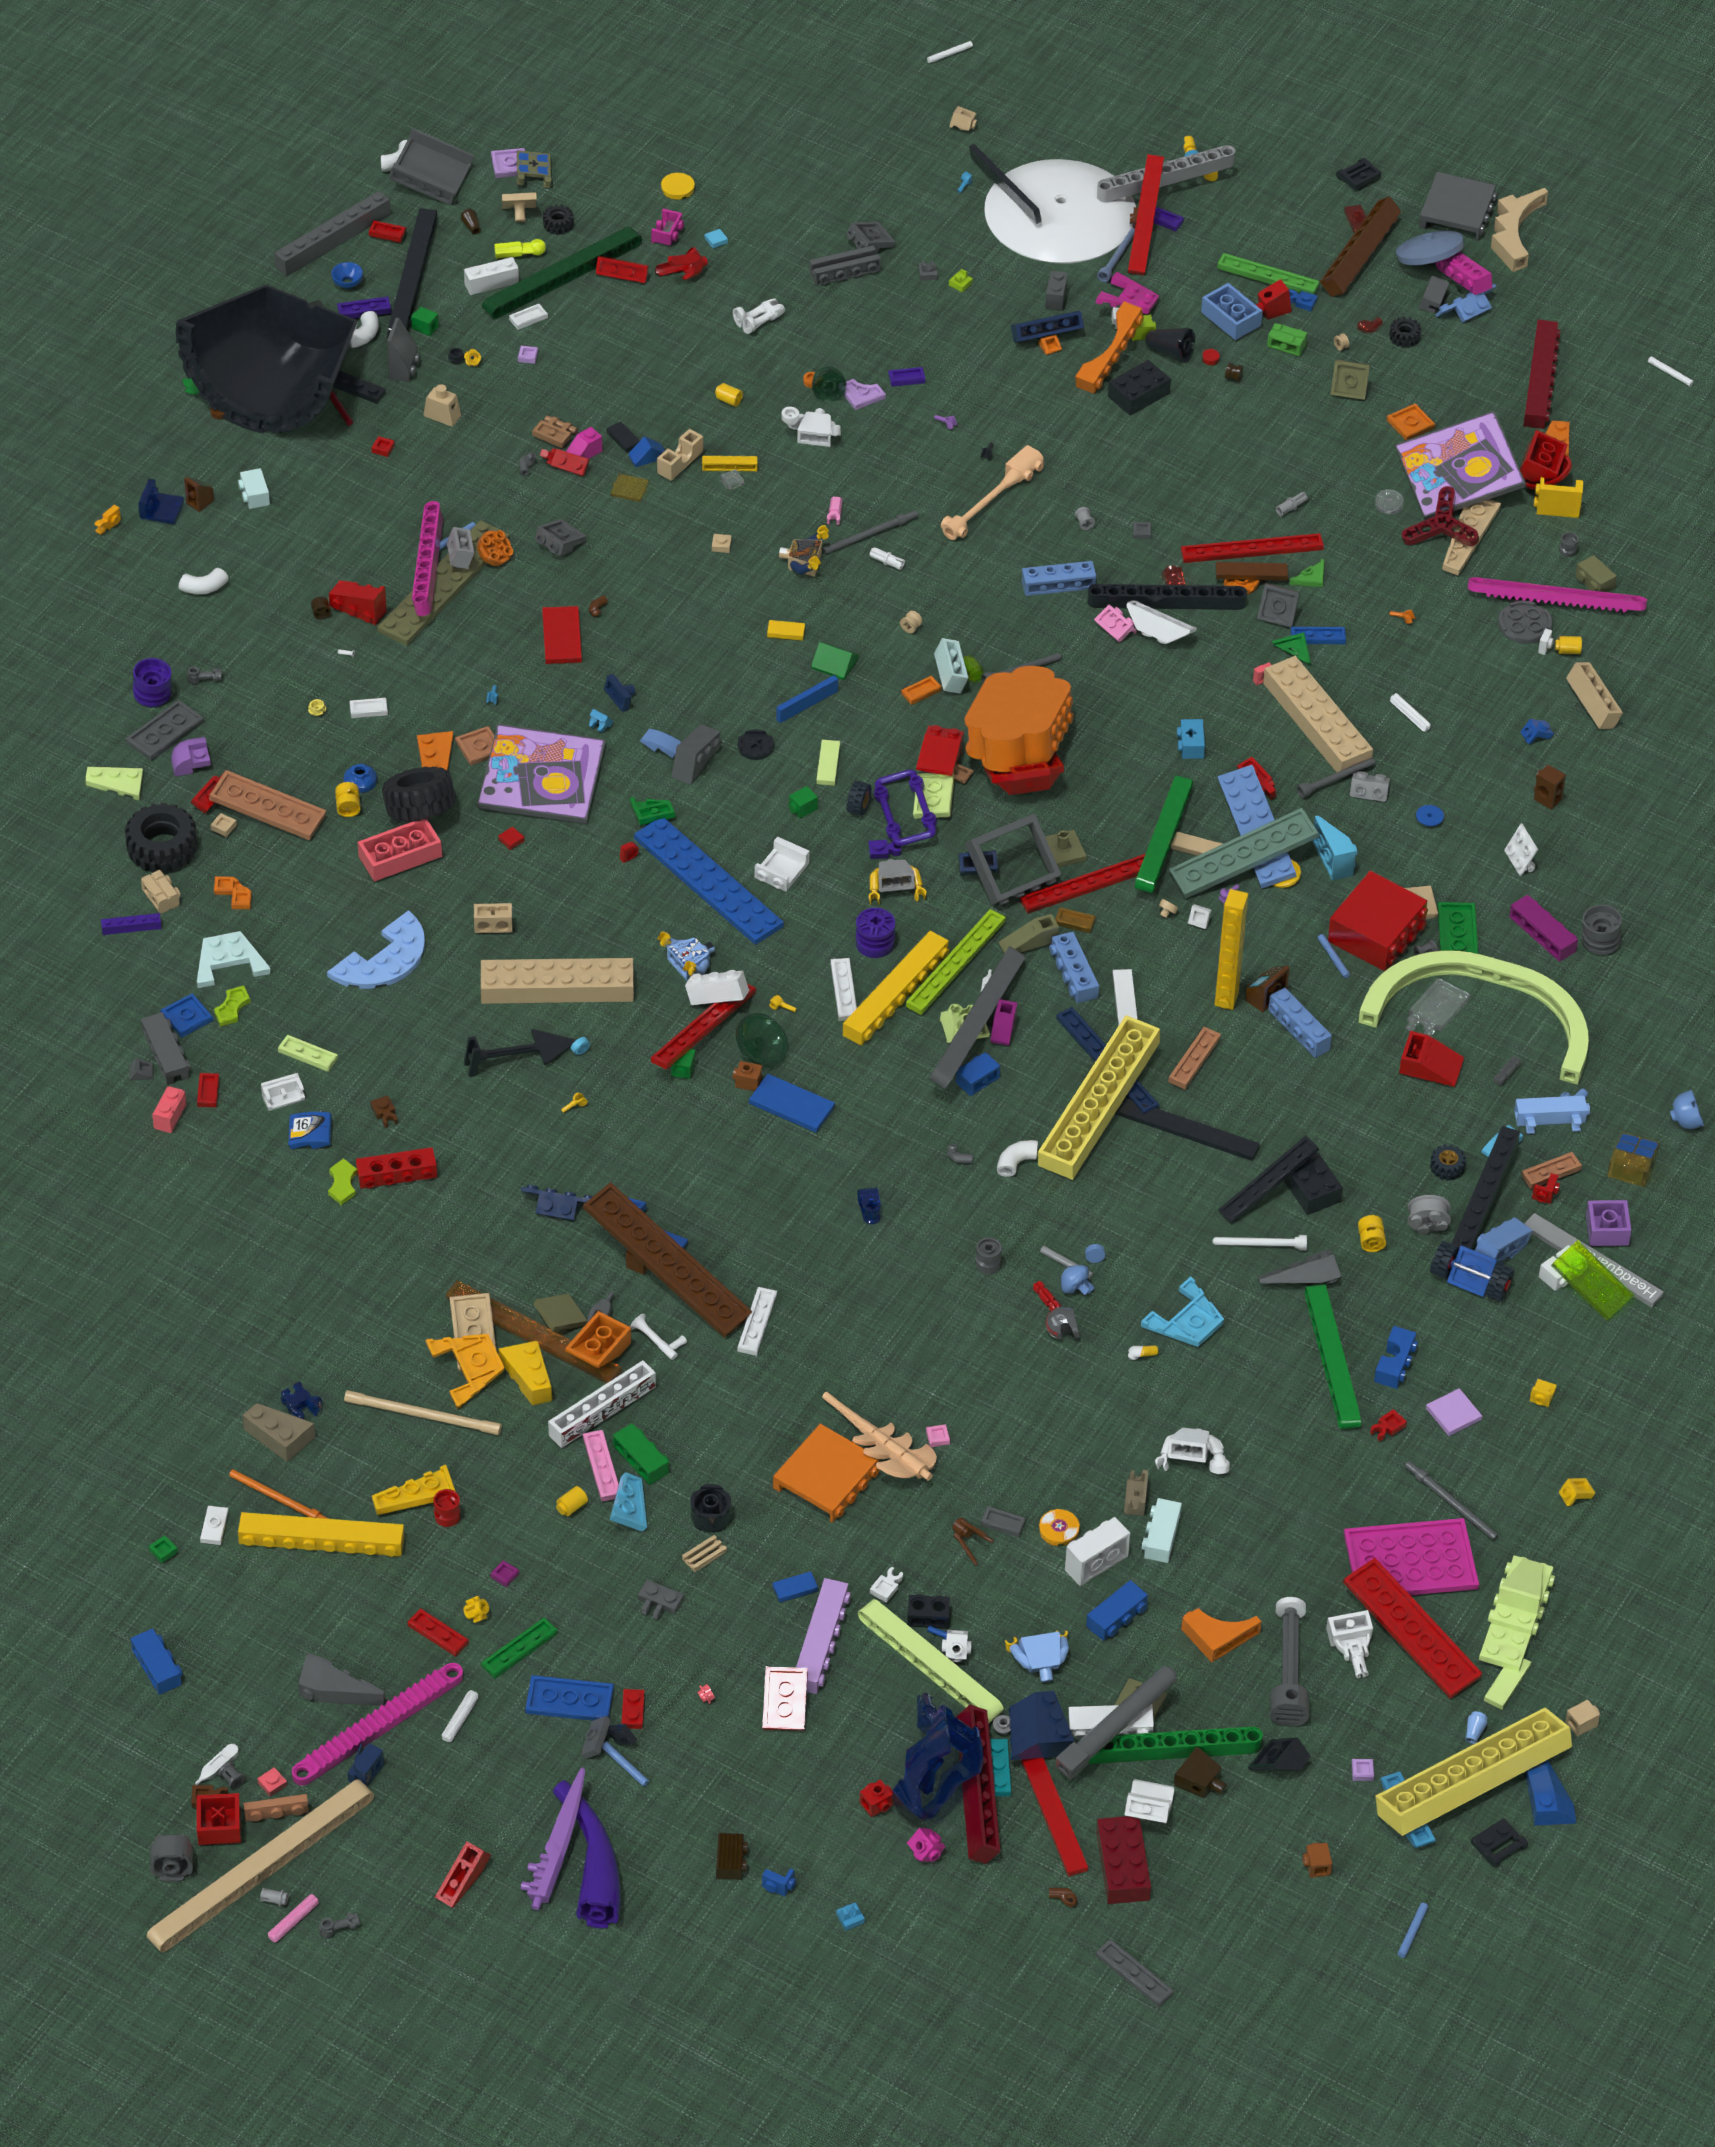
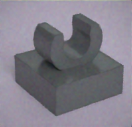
M933 260L929 264H925L924 261L918 264L920 281L937 280V269Z

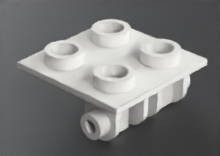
M1521 823L1504 850L1520 876H1522L1524 871L1533 872L1535 870V864L1531 860L1538 851L1532 838Z

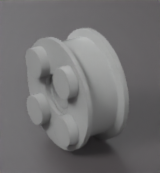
M1419 1196L1412 1199L1407 1205V1210L1410 1213L1408 1225L1418 1231L1419 1234L1446 1230L1451 1223V1217L1448 1214L1450 1203L1441 1196Z

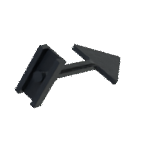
M532 1029L531 1034L535 1041L534 1044L485 1050L480 1049L476 1036L468 1037L463 1063L464 1066L470 1065L469 1077L476 1076L479 1061H485L488 1058L539 1052L544 1065H547L571 1048V1045L576 1040Z

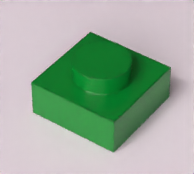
M165 1535L149 1545V1551L161 1563L178 1553L177 1547Z

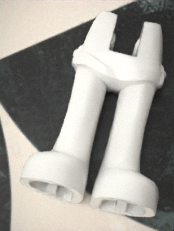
M774 298L762 302L761 305L749 312H745L742 307L734 308L733 317L739 328L743 327V331L746 334H750L766 321H772L785 312V307L782 304H778L777 299Z

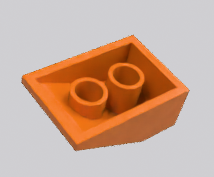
M597 1311L569 1343L565 1351L600 1368L619 1357L631 1344V1327Z

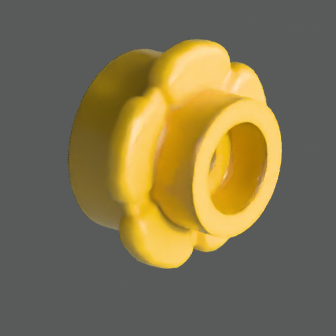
M470 349L464 355L465 363L469 366H477L481 360L480 353L475 349Z

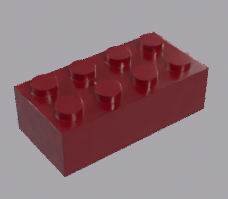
M1123 1816L1097 1819L1096 1836L1107 1904L1150 1901L1151 1884L1140 1818Z

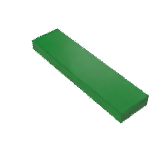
M544 1617L481 1662V1667L496 1679L556 1636L558 1630Z

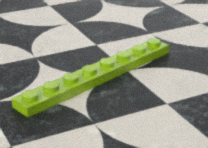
M989 909L906 1001V1007L922 1015L1005 923L1006 917Z

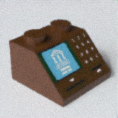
M1287 965L1272 967L1267 972H1263L1254 983H1250L1247 986L1245 1001L1263 1013L1269 1008L1270 995L1283 988L1288 989L1290 967Z

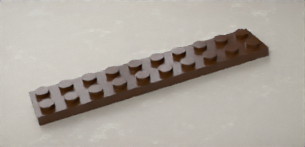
M611 1182L583 1205V1209L724 1338L742 1324L752 1313L744 1303Z

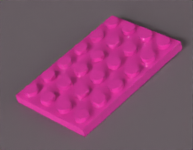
M1464 1518L1344 1529L1343 1534L1352 1573L1375 1557L1410 1595L1479 1588Z

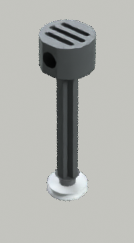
M1285 1597L1277 1601L1275 1610L1276 1614L1282 1618V1684L1273 1688L1270 1693V1718L1278 1725L1295 1727L1302 1725L1309 1718V1691L1305 1687L1298 1685L1299 1619L1306 1613V1603L1296 1597Z

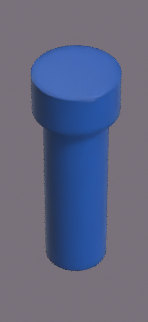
M932 1626L928 1627L927 1632L947 1640V1631L945 1632Z

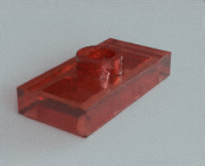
M1361 204L1344 207V213L1354 233L1366 218Z

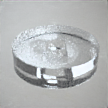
M1386 489L1376 495L1375 506L1384 514H1395L1403 508L1404 498L1398 491Z

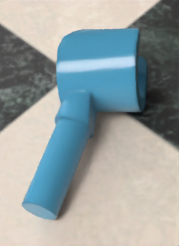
M967 171L961 176L963 182L957 190L958 193H961L967 184H972V175Z
M493 685L491 692H487L486 703L494 702V704H497L498 693H496V685Z

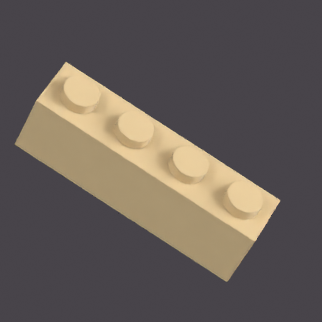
M1576 662L1566 679L1598 728L1614 729L1623 712L1591 663Z

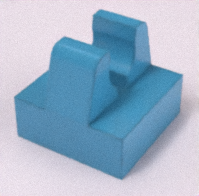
M595 709L590 713L589 726L594 729L595 725L599 724L597 730L600 733L604 732L607 727L610 728L614 722L608 716Z
M856 1902L836 1910V1915L845 1931L865 1923V1918Z

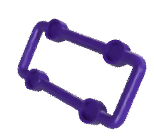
M911 769L887 775L875 781L874 797L877 802L881 803L888 824L886 827L887 836L893 839L897 846L925 840L936 834L935 826L937 825V819L935 814L929 810L923 792L925 787L924 781L917 775L916 771ZM911 777L909 786L911 791L916 792L923 812L922 824L929 831L900 839L902 834L899 824L894 822L887 801L889 798L888 789L883 784Z

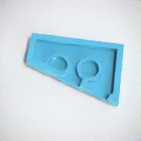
M625 1472L620 1478L610 1520L643 1532L647 1528L642 1478Z

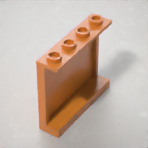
M819 1424L773 1476V1488L780 1492L785 1487L829 1513L830 1522L833 1523L837 1517L839 1518L843 1515L845 1508L855 1501L857 1494L866 1489L870 1479L878 1475L880 1469L876 1467V1464L879 1462V1459L864 1454L862 1447Z

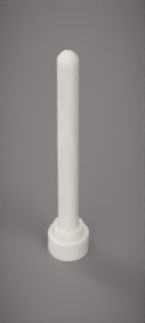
M1299 1235L1295 1239L1215 1237L1212 1240L1214 1245L1295 1247L1299 1251L1307 1250V1235Z

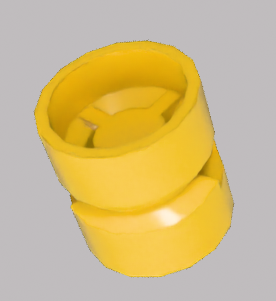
M352 782L339 784L335 789L338 814L343 817L356 816L361 810L359 787Z
M1368 1215L1358 1221V1230L1362 1249L1367 1252L1382 1250L1386 1246L1382 1218L1376 1215Z

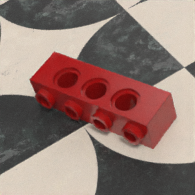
M433 1147L356 1159L360 1189L437 1177V1165Z

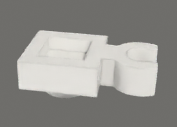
M891 1567L887 1572V1577L881 1575L872 1585L870 1594L887 1603L898 1590V1583L903 1580V1573L900 1572L898 1576H893L894 1568Z

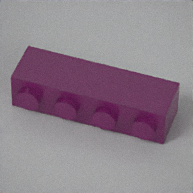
M1526 895L1511 904L1509 917L1559 962L1576 952L1577 937L1570 933L1561 922L1552 917L1548 911L1543 909L1536 900Z

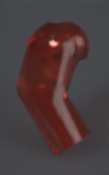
M1379 317L1373 321L1362 320L1358 322L1357 328L1364 332L1372 333L1382 325L1383 321Z

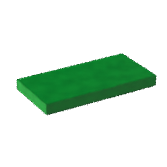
M1438 902L1440 951H1463L1478 954L1475 903Z

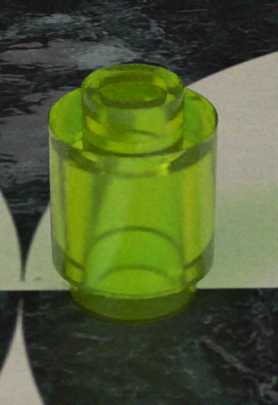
M964 656L963 660L968 679L974 682L980 680L981 675L984 673L983 667L974 656Z

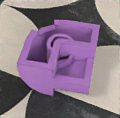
M205 737L187 739L175 746L171 755V764L175 777L193 774V768L211 765Z

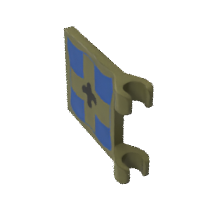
M517 150L516 184L523 185L525 176L544 178L543 187L550 188V154Z

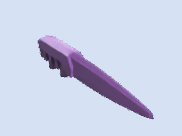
M583 1767L579 1770L566 1796L549 1841L546 1843L545 1850L547 1854L541 1853L540 1863L528 1864V1871L534 1872V1881H523L521 1883V1890L528 1891L527 1895L533 1901L531 1908L534 1910H539L541 1903H549L564 1862L563 1859L571 1838L581 1799L585 1769Z

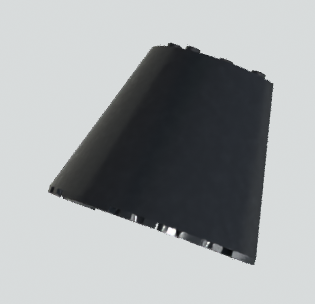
M265 284L176 322V343H179L180 350L178 355L183 361L182 367L188 379H192L200 391L198 394L203 400L209 402L210 407L214 411L218 409L220 412L225 413L222 417L240 427L261 433L270 431L271 434H275L280 431L289 432L308 424L325 407L351 343L358 320L317 304L315 307H310L307 300Z

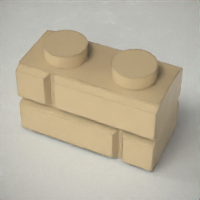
M158 870L151 875L142 877V890L159 913H165L169 909H174L180 905L179 898L181 894L177 887L173 888L168 875L165 876L162 871Z

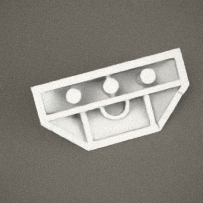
M1135 600L1127 603V608L1136 629L1142 631L1141 634L1144 636L1157 638V641L1167 644L1176 641L1197 630L1196 627Z

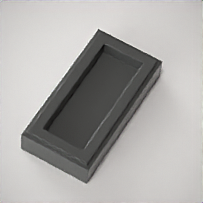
M987 1506L980 1526L1019 1537L1026 1518Z

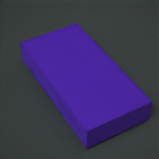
M1156 207L1154 223L1176 232L1184 223V217Z
M923 367L888 370L891 387L925 383Z

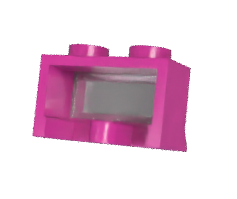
M663 209L662 221L657 220L656 229L652 228L651 243L658 242L671 246L673 241L676 242L678 231H682L684 227L682 213Z

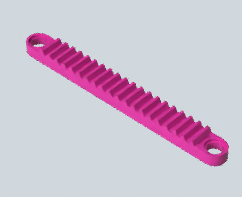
M1472 577L1468 580V589L1470 591L1486 593L1487 597L1493 594L1494 598L1498 595L1504 598L1507 595L1508 599L1515 596L1516 600L1522 597L1523 601L1529 598L1530 602L1536 599L1538 603L1541 600L1544 603L1550 600L1551 604H1554L1555 601L1559 605L1565 602L1566 606L1572 603L1573 607L1579 604L1581 608L1585 604L1587 608L1593 605L1594 609H1597L1598 606L1602 610L1608 607L1609 611L1615 608L1616 612L1619 609H1622L1623 612H1626L1627 609L1642 611L1647 606V599L1642 596Z
M449 1663L439 1670H434L425 1679L421 1678L418 1684L414 1683L412 1688L408 1687L406 1692H400L398 1697L394 1696L392 1701L388 1700L386 1705H381L371 1715L367 1714L365 1719L361 1718L359 1723L355 1722L351 1728L348 1727L345 1732H340L338 1737L334 1736L332 1741L328 1740L326 1745H320L318 1750L314 1749L311 1755L307 1754L305 1759L293 1767L292 1779L294 1783L301 1786L311 1783L356 1753L360 1744L364 1748L368 1743L373 1742L457 1686L463 1680L462 1667L457 1663ZM456 1671L458 1675L451 1678L447 1676V1673ZM304 1770L308 1772L306 1777L297 1776L299 1771Z

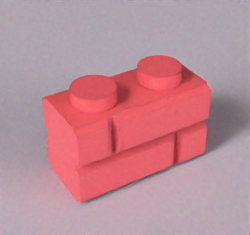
M170 1086L166 1088L152 1114L155 1129L172 1133L182 1111L187 1105L185 1091Z

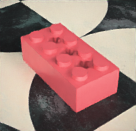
M422 819L358 841V855L375 882L442 857L441 840L428 820Z

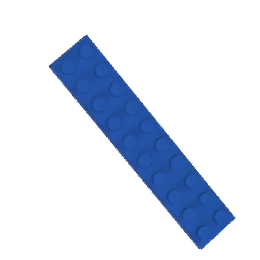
M665 818L655 820L634 834V839L753 944H758L784 927V922Z

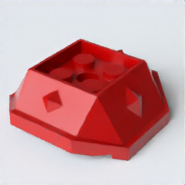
M1054 752L1048 762L1010 767V772L992 771L985 767L984 770L992 783L999 785L1009 795L1050 789L1060 773H1064V765Z

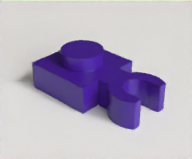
M887 840L868 841L870 859L889 858V854L893 856L901 855L900 846H897L894 842L887 844Z

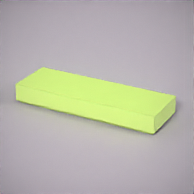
M822 740L816 784L835 786L840 741Z
M289 1035L285 1037L278 1047L279 1053L328 1072L338 1059V1054Z
M1523 1658L1519 1672L1503 1668L1485 1695L1484 1701L1503 1710L1530 1668L1531 1662Z

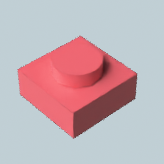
M1270 662L1254 668L1253 682L1256 685L1263 683L1264 669L1271 666Z
M275 1767L257 1778L258 1784L270 1797L287 1786V1781Z

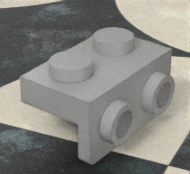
M1366 772L1353 773L1350 796L1385 802L1390 778H1386L1382 774L1372 776Z

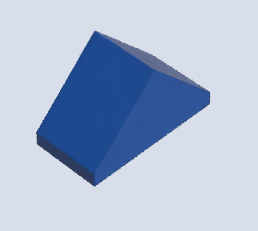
M644 436L630 451L629 458L635 467L657 461V458L665 450L660 443Z

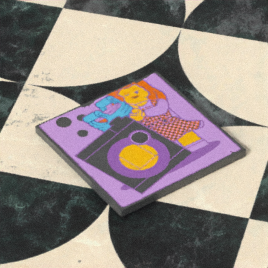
M1495 411L1395 444L1396 451L1425 520L1435 516L1439 491L1445 486H1451L1455 490L1454 511L1526 487ZM1447 506L1441 508V511L1449 510Z
M497 724L477 808L587 824L606 739Z

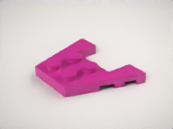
M1116 272L1110 284L1124 288V291L1119 297L1101 291L1096 299L1097 304L1102 305V302L1111 303L1110 307L1115 308L1118 305H1122L1123 301L1142 308L1143 314H1149L1158 302L1159 295Z

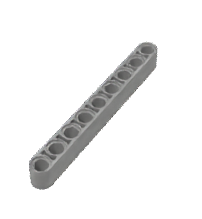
M1225 145L1164 162L1159 187L1232 167L1235 160V148ZM1145 168L1100 180L1097 185V199L1101 202H1109L1141 193Z

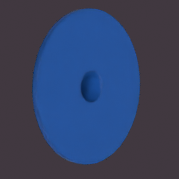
M1425 805L1417 810L1416 818L1423 825L1435 826L1443 821L1444 814L1436 806Z

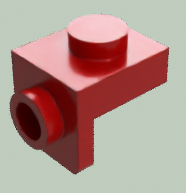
M1551 1173L1546 1187L1535 1184L1532 1199L1551 1204L1554 1194L1558 1195L1560 1183H1557L1559 1175Z

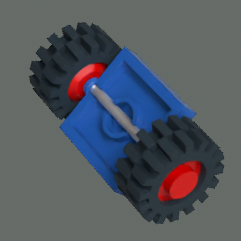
M1442 1241L1440 1246H1438L1430 1268V1273L1446 1279L1449 1276L1447 1282L1482 1297L1486 1294V1296L1500 1302L1506 1297L1515 1272L1513 1268L1498 1263V1260L1465 1246H1460L1459 1249L1458 1246L1446 1241Z

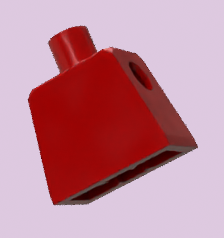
M1281 279L1257 294L1258 303L1255 305L1262 310V314L1266 319L1270 320L1292 312L1290 292Z

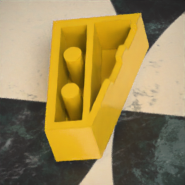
M538 1341L498 1349L499 1357L510 1378L515 1380L521 1392L532 1405L552 1401L551 1384Z

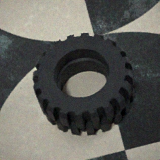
M427 766L403 771L402 773L395 774L394 777H390L382 787L387 814L397 821H420L422 819H430L433 816L436 817L451 809L456 800L451 775L446 769L441 767Z
M155 803L151 804L150 807L145 806L141 808V811H136L129 818L125 827L127 852L133 863L138 867L140 866L141 869L150 870L152 873L158 870L162 871V873H167L170 870L173 872L179 867L182 868L187 865V862H190L193 859V855L196 854L198 846L196 824L193 817L183 808H178L174 804L167 805V803H161V805H156ZM160 834L174 836V838L164 842L148 840Z

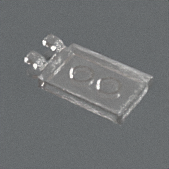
M1438 978L1409 1009V1017L1407 1018L1409 1023L1406 1029L1414 1031L1417 1024L1420 1023L1424 1025L1423 1029L1426 1030L1423 1034L1432 1037L1435 1030L1441 1032L1470 1000L1471 994Z

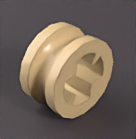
M1344 333L1334 337V344L1339 351L1349 347L1348 337Z

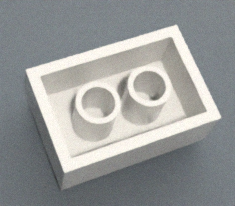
M1116 1517L1109 1521H1104L1096 1529L1086 1532L1083 1537L1073 1540L1068 1544L1065 1571L1079 1586H1082L1128 1557L1130 1532Z

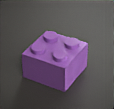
M1627 1200L1588 1201L1586 1222L1590 1246L1629 1245L1631 1225Z

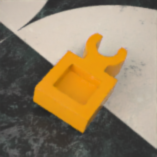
M113 505L103 513V518L94 523L98 527L95 532L102 535L106 529L110 530L113 526L117 525L121 521L120 507Z

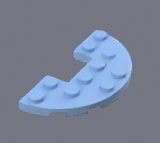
M408 910L381 931L382 936L390 941L391 944L368 961L354 951L327 971V977L345 986L349 984L359 986V989H372L382 984L388 986L402 980L418 966L425 949L424 932L420 922Z

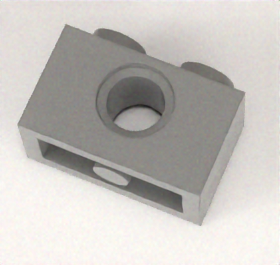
M453 527L447 541L450 564L456 568L468 569L474 555L471 532L469 529Z

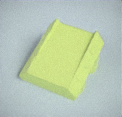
M952 1004L947 1011L941 1012L940 1021L947 1038L946 1043H951L973 1005L962 1008L958 1004ZM986 1023L976 1039L989 1037L990 1033Z

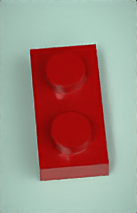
M624 1689L621 1724H626L629 1729H642L644 1690Z

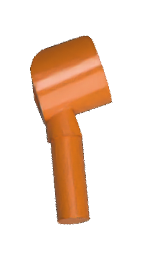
M1406 610L1401 613L1390 611L1389 613L1391 616L1404 618L1406 624L1412 623V619H1415L1412 610Z

